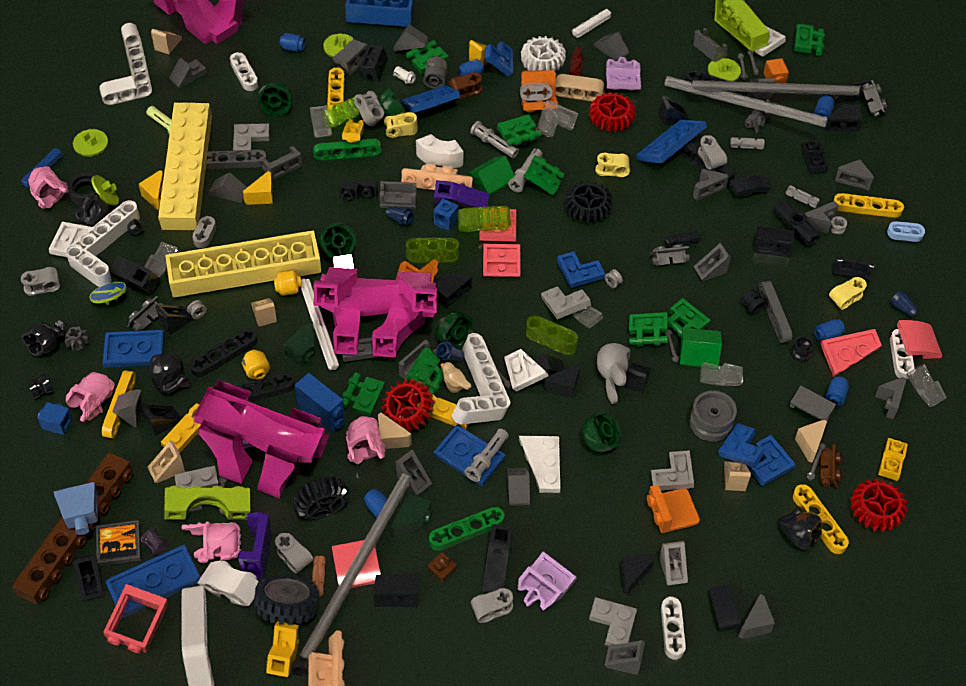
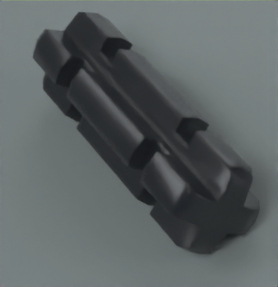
M697 231L691 232V234L684 233L674 235V237L672 235L665 237L666 247L674 246V244L683 245L689 244L691 241L692 243L700 241V235Z

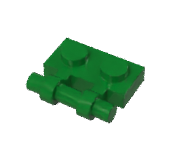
M797 24L794 51L811 53V49H814L816 55L821 56L824 51V30L818 29V31H813L814 26Z
M434 40L428 41L426 47L410 49L405 54L407 59L414 58L412 59V65L421 74L425 73L426 62L432 57H440L446 62L449 61V56L440 47L433 49L436 46Z
M529 114L497 124V129L503 139L507 140L508 146L520 145L521 142L533 141L541 136L540 130H536V125Z
M534 155L531 160L533 162L529 164L524 177L554 195L561 182L559 179L563 178L564 173L557 166L553 167L547 163L543 157L539 158Z
M682 298L670 308L669 313L672 316H668V328L676 331L681 338L682 328L704 330L710 325L711 320ZM680 321V322H682L685 326H684V327H681V326H680L678 323H676V322Z
M668 313L631 314L629 332L630 334H637V337L629 338V344L640 347L644 346V344H654L657 346L661 345V343H668V335L660 336V333L668 332ZM654 333V336L643 337V334Z
M428 347L423 348L405 378L409 382L411 379L416 380V382H422L424 386L429 388V392L436 394L440 388L439 384L444 380L442 367L439 368L437 366L440 359ZM432 374L435 376L433 381L429 379Z
M354 373L353 377L349 378L346 391L341 395L344 408H347L348 404H352L353 412L371 417L384 390L385 382L366 377L363 383L359 381L361 375ZM355 390L360 391L358 396H353Z

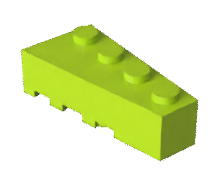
M715 0L714 20L752 52L769 45L770 31L744 0Z

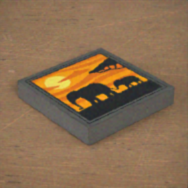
M139 520L96 526L97 561L100 566L141 561Z

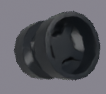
M755 289L748 290L740 299L744 306H748V310L752 315L760 313L767 304L763 298H759V294Z
M806 336L796 339L791 353L795 361L804 363L810 359L814 348L812 339Z
M46 374L41 375L36 380L30 379L27 381L34 399L39 398L43 393L49 394L53 392Z

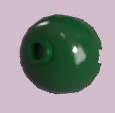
M272 81L266 83L261 88L257 101L264 113L277 117L279 114H286L289 111L293 98L291 90L287 85L282 82Z
M389 87L378 95L377 99L384 110L382 118L407 113Z
M341 222L326 226L321 231L318 239L320 250L331 259L336 256L352 254L357 243L353 229Z
M448 312L441 317L437 324V337L441 343L450 342L455 347L462 349L468 335L474 332L471 330L474 321L470 316L462 312Z
M599 411L586 419L582 427L585 443L596 452H608L620 445L618 443L619 439L622 438L619 424L614 417L610 418L605 415L607 414L606 411Z

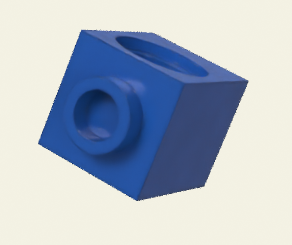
M442 199L434 209V225L450 231L458 220V205Z

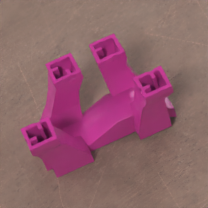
M209 0L153 1L168 15L177 11L182 16L186 29L204 44L211 40L219 44L236 33L238 27L242 25V11L246 0H219L215 7Z
M329 267L327 275L322 274L321 281L315 280L314 306H321L333 312L335 325L333 332L334 354L357 355L361 317L388 313L383 325L373 331V356L396 357V353L403 341L425 324V317H434V314L437 313L436 283H431V273L398 271L397 280L358 278L357 269Z
M218 380L214 388L208 387L194 415V422L201 424L199 435L217 458L219 476L239 484L243 483L252 465V459L245 452L242 445L243 440L266 452L257 490L280 499L297 462L311 463L314 457L321 459L329 440V434L325 433V428H321V418L292 408L289 416H285L249 402L251 398L250 391Z

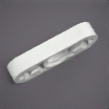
M232 54L230 56L231 66L243 88L247 91L257 89V77L244 54ZM242 70L248 71L247 73H240Z
M896 329L890 337L894 371L898 378L904 377L909 379L914 371L913 356L907 355L903 341L899 344L900 340L898 337L901 340L902 338L899 330ZM903 351L906 353L907 356L901 357L897 354V352Z
M667 597L663 600L661 606L664 649L669 658L679 659L683 656L686 647L682 608L677 598ZM668 605H672L674 608L673 617H670ZM674 623L679 627V631L675 633L670 632L667 629V625ZM673 639H676V647L679 648L678 652H674V649L671 648Z

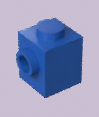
M47 402L38 414V420L42 429L62 435L65 434L73 420L69 408L58 403L51 404Z

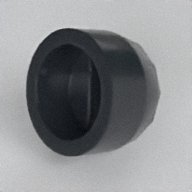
M133 219L127 225V230L132 235L139 234L144 230L143 225L137 219Z
M303 657L296 658L292 663L291 672L297 676L308 675L309 661L306 658L303 659Z

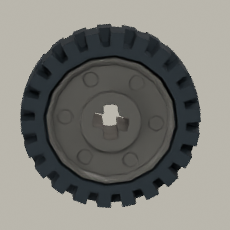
M276 574V577L270 575L268 579L263 578L262 582L259 581L255 587L254 610L257 612V615L263 616L264 620L270 619V622L274 624L276 621H279V625H284V622H287L288 625H293V622L296 624H301L302 621L307 622L309 618L312 619L317 614L319 588H317L316 584H313V581H306V578L303 576L298 578L299 575L295 574L293 577H290V574H285V576Z

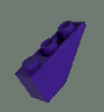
M436 180L434 204L438 205L442 199L457 204L459 208L487 209L489 193L455 182Z

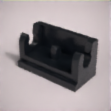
M384 45L367 46L359 66V70L362 71L365 80H368L367 74H370L375 82H379L388 60Z
M762 226L757 227L755 253L791 257L794 246V231Z
M375 574V606L418 607V575Z

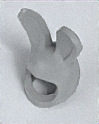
M617 343L603 346L597 354V368L606 379L607 397L612 404H616L618 401L614 383L618 386L625 384L630 357V349Z

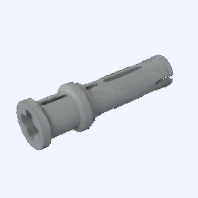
M480 121L475 122L472 126L470 134L478 136L482 139V142L492 144L512 159L518 155L519 149L512 145L508 146L505 140L495 135L491 128L487 129Z
M533 149L524 165L516 170L514 178L508 182L509 187L513 191L521 192L523 190L524 183L529 181L524 177V174L529 164L533 162L531 160L534 155L539 158L543 156L541 150Z
M498 429L481 454L476 455L471 466L465 469V475L470 480L480 481L482 473L490 467L491 459L509 437L505 430Z

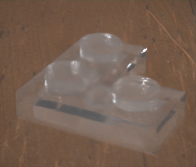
M547 100L536 130H540L541 134L550 138L554 135L557 124L572 130L578 113Z

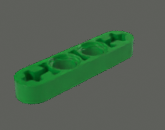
M377 139L357 140V142L320 143L313 147V156L316 160L368 157L380 154L382 149L381 143ZM336 149H342L341 152H335Z
M492 507L435 529L429 534V545L433 550L440 551L492 530V524L503 525L504 512L498 507ZM492 515L499 517V519L495 520L492 518ZM474 521H479L482 526L479 529H474L470 524ZM457 528L463 531V534L458 537L451 533ZM435 537L442 539V542L438 543V541H435Z

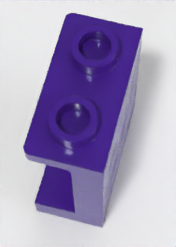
M261 512L248 513L249 530L251 536L256 537L253 552L240 551L239 562L242 572H250L257 579L262 580L265 578L272 540L269 515Z

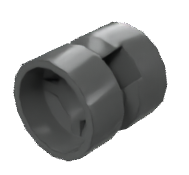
M432 57L426 62L424 84L428 88L435 89L445 85L448 64L443 58Z

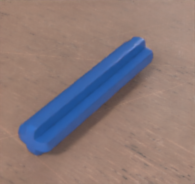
M54 148L21 180L22 184L27 188L30 187L28 179L32 171L38 167H51L62 156L61 151Z

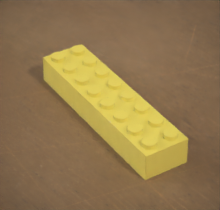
M174 103L158 216L162 230H195L200 220L212 121L209 103Z
M314 230L165 255L173 298L274 281V277H277L278 272L294 270L297 276L321 273L320 257Z

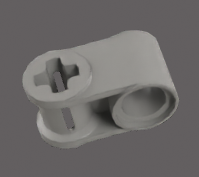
M368 91L364 95H355V106L358 108L365 124L368 126L376 125L384 116V110L376 94L373 91Z
M709 135L703 136L700 140L701 146L698 149V154L705 163L706 168L711 170L726 165V154L720 148L716 139Z
M53 267L27 271L21 276L24 292L29 296L54 292L60 288L58 273Z
M281 533L276 537L275 544L278 556L295 574H298L314 560L310 552L291 534Z
M501 588L473 598L471 605L478 622L486 623L494 618L509 614L513 610L512 592L506 588Z

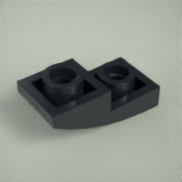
M819 141L802 142V152L809 172H827L828 165L823 158L824 150Z
M760 175L741 177L729 182L733 192L738 196H751L753 191L768 193L771 188L765 176Z
M356 180L341 183L339 185L340 198L358 201L359 196L377 198L378 182Z
M730 584L709 588L719 630L741 626Z

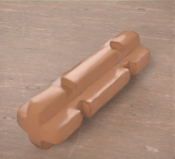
M315 556L313 563L312 581L319 588V597L323 595L326 562L324 556Z

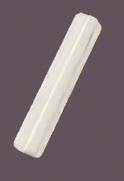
M608 9L603 10L574 28L572 35L576 38L580 37L609 19L611 12Z

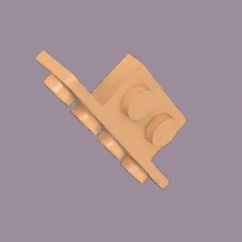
M426 164L422 166L421 170L403 168L401 182L416 183L417 188L435 190L436 180L455 182L472 188L473 177L457 175L458 169H453L451 166L436 167L435 164Z
M337 630L329 638V655L313 652L309 655V686H345L344 680H342L344 640L342 639L341 631Z

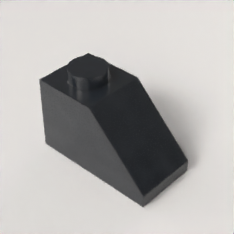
M841 105L828 116L825 131H859L863 121L860 105Z
M443 274L440 278L435 279L433 282L436 283L437 302L447 309L472 288L473 276L471 274Z

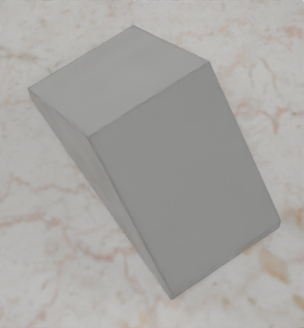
M679 541L663 544L659 559L667 586L688 583L685 542Z

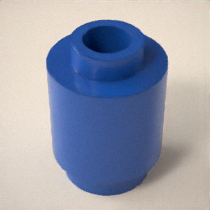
M284 33V36L281 35L280 45L285 50L303 51L305 38H302L301 35Z
M477 59L462 63L458 67L459 76L474 72L482 75V71H484L482 62H479Z
M827 95L822 96L817 102L814 115H820L822 118L824 116L827 119L832 114L834 108L833 98Z
M833 319L817 325L815 336L817 340L822 342V340L840 337L844 334L845 328L842 321Z
M835 377L829 384L825 399L835 403L836 406L843 405L849 390L848 381L843 377Z
M373 489L365 495L364 501L369 510L378 518L388 499L381 491Z

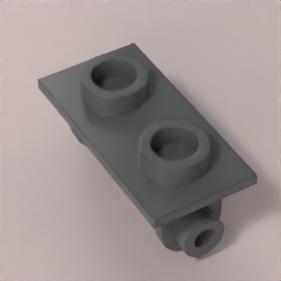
M871 80L872 85L869 83L863 85L862 90L866 100H874L868 103L871 115H874V117L880 116L882 111L884 114H887L885 109L888 107L885 99L880 97L882 90L879 83L876 84L874 80Z
M754 109L752 114L745 120V126L747 128H755V132L758 133L771 113Z
M682 244L666 249L664 246L656 247L650 254V256H654L652 264L656 266L669 265V258H672L673 264L686 263V261H689V254H686L689 246L683 247Z
M158 296L152 300L150 298L147 299L139 312L135 310L128 317L130 320L127 326L130 327L133 324L135 331H143L152 322L147 316L155 320L157 318L155 306L158 304L156 302Z

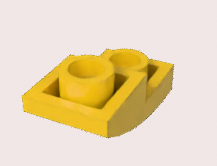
M891 438L887 439L878 475L896 481L899 480L906 455L907 443Z

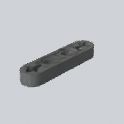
M263 150L208 152L206 169L262 167V160H267L266 153ZM239 157L246 158L243 161H237ZM221 158H227V159H228V160L225 161V162H220V161H219Z
M771 281L760 282L759 293L761 298L767 303L765 308L780 343L790 342L792 340V331Z

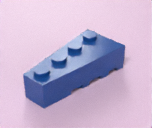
M347 0L345 5L346 22L407 27L412 22L414 0Z

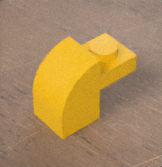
M277 621L274 629L273 646L268 654L267 673L284 677L289 676L299 645V640L297 639L299 625H288V623L279 625Z

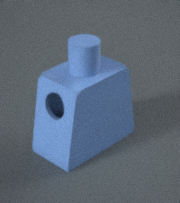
M92 482L54 491L67 528H75L78 535L88 533V524L98 521V491L95 483Z

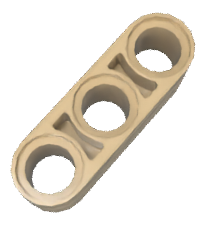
M560 74L556 77V95L559 97L593 101V99L597 98V95L601 96L603 94L604 83L600 79Z

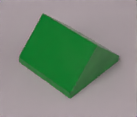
M506 156L494 157L467 173V176L473 177V182L483 192L489 193V196L506 187L510 179L515 176Z
M682 328L679 365L718 369L722 348L721 331Z

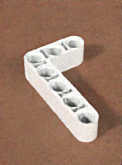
M127 23L121 28L132 76L104 82L100 85L99 89L103 102L108 105L146 97L152 92L141 38L136 25L133 23Z
M134 201L123 202L66 249L70 266L99 287L111 283L112 278L107 264L96 256L127 231V225L130 221L140 219L136 203Z
M471 333L468 335L462 351L480 396L458 400L452 413V418L459 424L501 420L510 406V399L484 339L477 333Z
M204 585L182 589V654L189 686H214L208 656L207 607Z

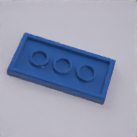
M693 120L678 121L636 155L638 161L663 163L707 127L706 122Z
M184 544L105 580L115 605H117L126 584L167 598L182 591L184 588L197 584L201 577ZM130 600L122 618L147 606Z

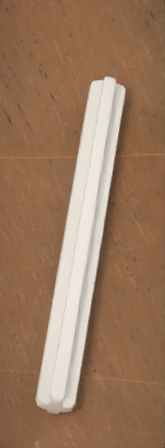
M302 279L301 290L328 369L337 370L339 363L336 354H334V348L319 306H314V290L309 279Z

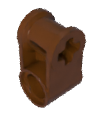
M474 72L454 77L450 80L449 86L459 91L460 98H457L458 100L478 95L482 92V85L480 84L482 76Z

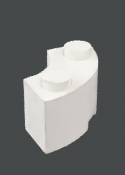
M432 134L416 140V155L426 164H435L442 167L451 166L453 168L463 166V150L456 140L441 141Z
M225 561L211 562L198 581L200 586L204 585V588L218 597L223 594L230 599L231 603L242 606H249L254 599L255 587L258 583L257 577L254 574L236 570Z

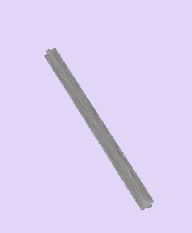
M667 76L665 80V86L822 127H825L828 117L826 119V117L824 118L823 116L822 118L820 115L817 117L813 116V114L811 115V113L810 115L807 112L805 114V111L801 113V110L797 112V109L795 111L793 108L791 110L789 107H780L779 104L774 106L772 103L770 105L768 102L767 104L764 101L763 103L762 101L760 102V100L758 102V99L754 101V98L750 100V97L746 99V96L742 98V95L738 97V94L736 96L734 93L733 95L730 92L729 94L728 92L726 93V91L724 93L723 90L721 92L720 90L714 91V89L713 91L712 89L711 91L710 89L709 91L708 89L707 91L706 89L705 91L704 89L693 90L691 89V82L690 84L689 81L685 83L684 80L674 79V77L670 78V76L669 78Z
M694 80L691 89H704V91L705 89L706 91L707 89L708 91L709 89L710 91L711 89L712 91L713 89L714 91H721L723 89V91L731 90V92L732 90L733 92L734 90L735 92L736 90L737 92H746L747 90H750V92L752 90L753 92L754 90V92L760 91V93L761 91L762 93H775L776 91H779V93L783 91L784 93L785 91V93L789 92L791 94H808L809 92L810 94L811 92L815 94L816 92V94L846 95L847 93V95L858 96L860 86L758 82L727 83V81L702 82Z
M406 474L400 476L398 483H396L397 485H395L396 487H394L395 489H393L389 496L390 498H388L389 500H387L381 513H379L380 515L375 520L376 522H374L375 524L370 529L371 531H369L370 533L365 538V542L360 547V551L355 556V560H353L350 565L351 567L346 572V576L341 581L342 583L337 588L338 590L333 595L334 597L329 602V606L325 609L326 611L321 616L322 618L317 623L318 625L313 630L314 632L309 637L310 639L306 642L305 649H302L300 657H303V659L309 660V655L313 651L316 652L317 644H320V639L324 637V632L328 630V625H331L332 618H335L336 611L340 609L338 606L341 607L340 604L344 602L342 599L345 600L344 597L348 595L346 592L349 593L348 590L352 588L350 585L354 584L355 579H357L355 576L358 577L357 574L361 572L359 569L363 568L364 563H366L364 560L367 561L366 558L371 554V549L375 547V542L377 543L389 518L391 519L390 516L396 510L395 507L397 508L399 501H401V496L403 497L405 490H407L406 488H408L407 486L411 482V476Z

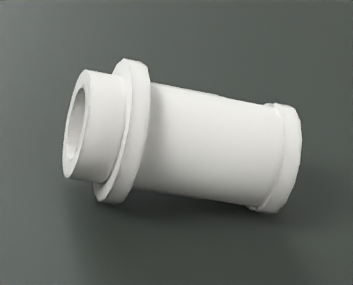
M399 66L394 70L396 72L394 76L404 80L406 84H412L416 79L412 71L408 72Z

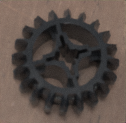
M581 181L580 184L575 183L574 187L570 186L569 191L566 193L564 204L569 216H573L574 221L579 219L580 223L586 221L587 224L589 222L595 224L597 220L602 222L603 218H607L612 210L613 201L611 193H609L608 188L603 187V184L597 185V182L590 183L588 181L584 183Z
M336 476L320 477L318 480L313 479L312 482L306 483V486L300 487V491H297L295 493L296 496L293 498L296 512H298L302 519H307V521L323 519L332 514H337V511L343 510V506H346L350 500L347 485L342 478H337Z

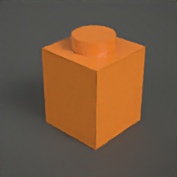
M782 59L766 61L763 73L766 79L775 78V84H786L789 72Z

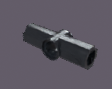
M784 199L774 206L773 211L787 224V230L794 231V235H797L807 246L814 245L820 239V234L806 221V215L803 212L796 211Z

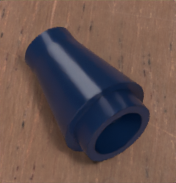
M389 206L386 210L387 217L403 226L410 225L414 219V213L409 208Z
M902 290L890 300L893 306L910 317H913L919 310L909 295Z
M442 342L437 346L436 354L441 360L462 361L464 358V352L450 342Z

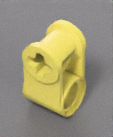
M408 112L395 116H386L384 119V124L387 126L386 135L390 138L411 136L418 131L417 116L414 113Z
M601 153L598 155V165L595 169L598 175L618 177L629 175V157L626 154Z
M855 277L842 285L836 286L829 293V296L843 310L862 299L863 291L867 285L864 279Z

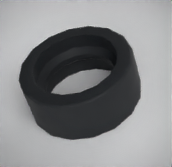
M77 174L68 182L69 195L74 204L80 206L86 197L91 194L99 196L95 190L88 194L76 193L80 187L92 185V177L96 174Z

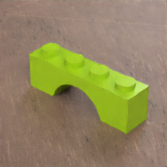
M171 486L165 488L164 519H186L188 513L196 506L210 504L222 509L228 520H247V514L250 513V488L242 486L223 488L222 486H214L212 488Z

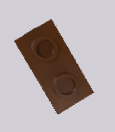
M833 444V450L825 448L821 453V467L828 468H821L820 482L825 487L835 484L836 489H839V481H842L841 469H839V464H842L841 452L837 451L835 444Z

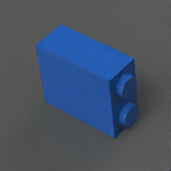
M310 373L295 384L297 406L302 411L321 418V426L331 434L344 425L345 413L342 398Z

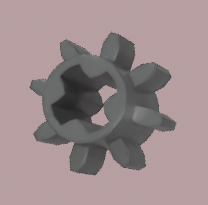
M80 326L69 328L68 332L64 335L66 347L71 346L73 351L83 349L85 344L89 343L87 331H82Z

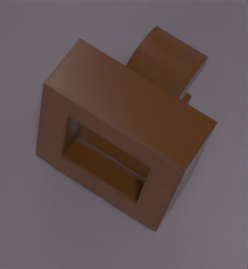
M442 552L427 566V570L441 582H444L457 569V564Z

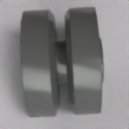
M715 390L701 393L693 404L689 420L691 430L696 436L705 441L718 442L725 439L731 433L737 413L736 404L731 397L720 391Z

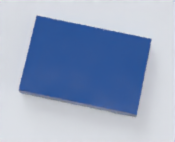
M444 85L403 99L401 104L405 109L416 113L460 98L459 91Z
M164 330L105 332L103 367L148 366L153 355L163 354Z
M456 425L433 452V456L465 475V469L471 466L474 462V457L481 454L488 443ZM498 450L490 461V467L482 473V478L476 483L483 486L504 461L506 454Z

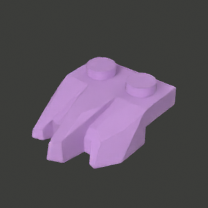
M619 57L618 61L608 59L606 63L607 88L631 91L640 89V63L636 60L627 62L624 57Z
M542 552L531 567L528 566L519 578L518 590L529 591L524 599L527 607L540 600V607L544 611L565 595L577 577L546 553Z

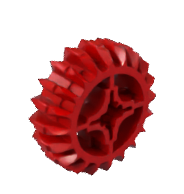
M610 91L607 95L605 93L601 96L597 95V98L593 99L589 110L590 119L596 125V128L601 127L602 131L606 129L608 133L610 130L616 133L617 130L622 132L623 129H628L629 125H632L636 114L633 101H629V97H624L623 94L617 95V92L611 94Z
M404 379L403 384L397 381V387L390 386L392 391L385 392L387 398L382 399V402L385 404L381 406L384 411L383 414L409 432H412L413 427L419 430V424L426 425L424 420L426 418L431 419L428 413L434 412L431 406L435 404L432 399L433 394L429 392V388L424 386L422 382H416L414 379H411L410 382ZM421 397V404H420V407L418 408V407H417V404H418V402H419V399H418V398ZM398 403V409L396 410L397 414H395V407Z
M875 478L872 482L867 480L864 484H859L853 492L850 503H852L851 510L854 511L853 517H859L858 523L864 522L865 529L871 526L873 532L877 528L883 532L885 529L891 531L894 527L897 528L904 520L907 513V500L903 499L904 493H898L899 487H892V482L886 484L884 479L878 482ZM872 495V498L864 500L866 496ZM889 511H894V513L890 515H885V513H889Z

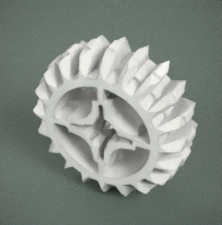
M539 36L538 39L533 37L532 40H528L524 44L521 51L522 63L525 68H528V71H559L563 67L566 58L565 48H563V45L558 40L554 41L553 37L550 39L546 36L545 38Z

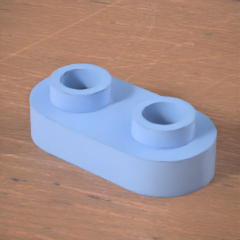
M895 221L890 223L887 234L895 240L918 242L923 239L925 229L917 223Z

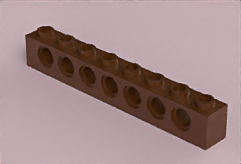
M108 452L87 481V483L94 482L98 494H102L98 496V521L103 514L107 513L111 502L119 496L121 488L125 482L131 479L133 474L130 461ZM62 516L12 585L16 595L39 606L41 601L45 600L49 595L53 584L59 581L65 567L71 564L77 550L85 544L89 533L95 530L98 521L88 524V533L78 535L76 529L67 528Z

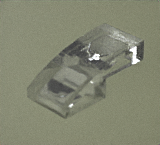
M327 106L310 108L315 138L331 136L332 131Z
M161 242L155 255H150L144 267L153 271L158 277H161L167 271L165 255L179 253V249Z
M591 306L571 313L574 318L589 329L603 319L602 313Z
M704 362L701 366L700 382L723 386L742 385L743 367L724 363L721 367Z
M925 364L906 373L918 394L930 407L946 399L939 381H933Z

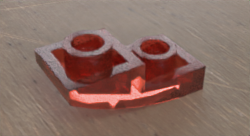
M579 47L572 54L569 75H581L582 69H580L584 57L582 56L583 49Z

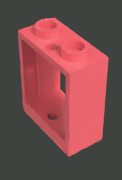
M126 584L104 630L107 641L116 646H119L120 643L126 645L130 651L140 653L141 651L147 653L167 610V599ZM130 600L157 610L143 643L115 633Z

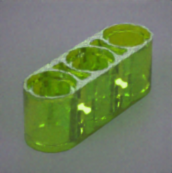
M354 97L322 112L330 129L361 115L355 106Z
M507 206L463 208L457 212L460 231L498 230L511 227L510 208Z
M411 238L406 242V258L410 262H431L434 259L438 262H455L459 258V242L454 238Z
M534 315L527 319L526 336L530 340L565 355H572L576 352L578 343L576 332L540 316Z

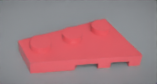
M875 329L822 340L820 343L833 377L874 353L882 346Z

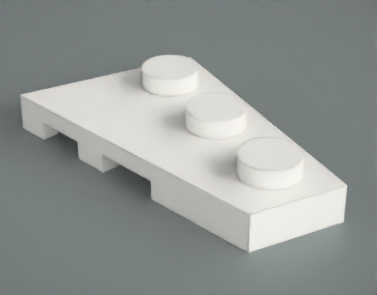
M519 436L520 445L523 447L526 460L529 462L539 492L560 493L559 436Z

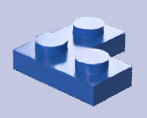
M502 41L497 44V49L491 44L486 46L485 59L507 76L513 74V49Z
M575 252L557 256V262L570 288L605 279V272L598 260L581 265Z
M737 423L718 452L720 457L755 468L764 455V449L750 444L756 435L754 428Z
M772 435L755 443V446L764 449L762 457L764 461L758 463L755 468L751 467L750 472L761 486L768 484L795 468L796 464Z

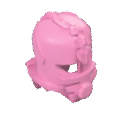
M50 167L34 169L28 179L31 194L39 202V207L43 209L51 208L65 193L69 192L67 183L59 180Z
M92 372L84 377L79 385L75 384L70 389V392L66 395V403L69 407L80 406L83 411L80 420L83 422L86 420L90 421L103 412L101 405L113 394L115 384L106 375Z
M361 416L349 425L346 433L349 451L347 454L348 459L351 462L360 464L363 460L377 455L380 459L384 458L386 445L381 441L377 420L367 416Z
M206 522L205 524L182 525V530H189L192 535H203L204 548L194 552V557L198 558L200 563L215 560V557H221V560L224 561L238 557L241 551V530L238 524L233 522L210 524V522Z

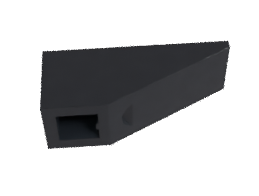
M119 256L116 257L109 268L111 274L151 295L161 281V278L153 271Z
M492 524L482 592L490 593L505 586L513 527Z

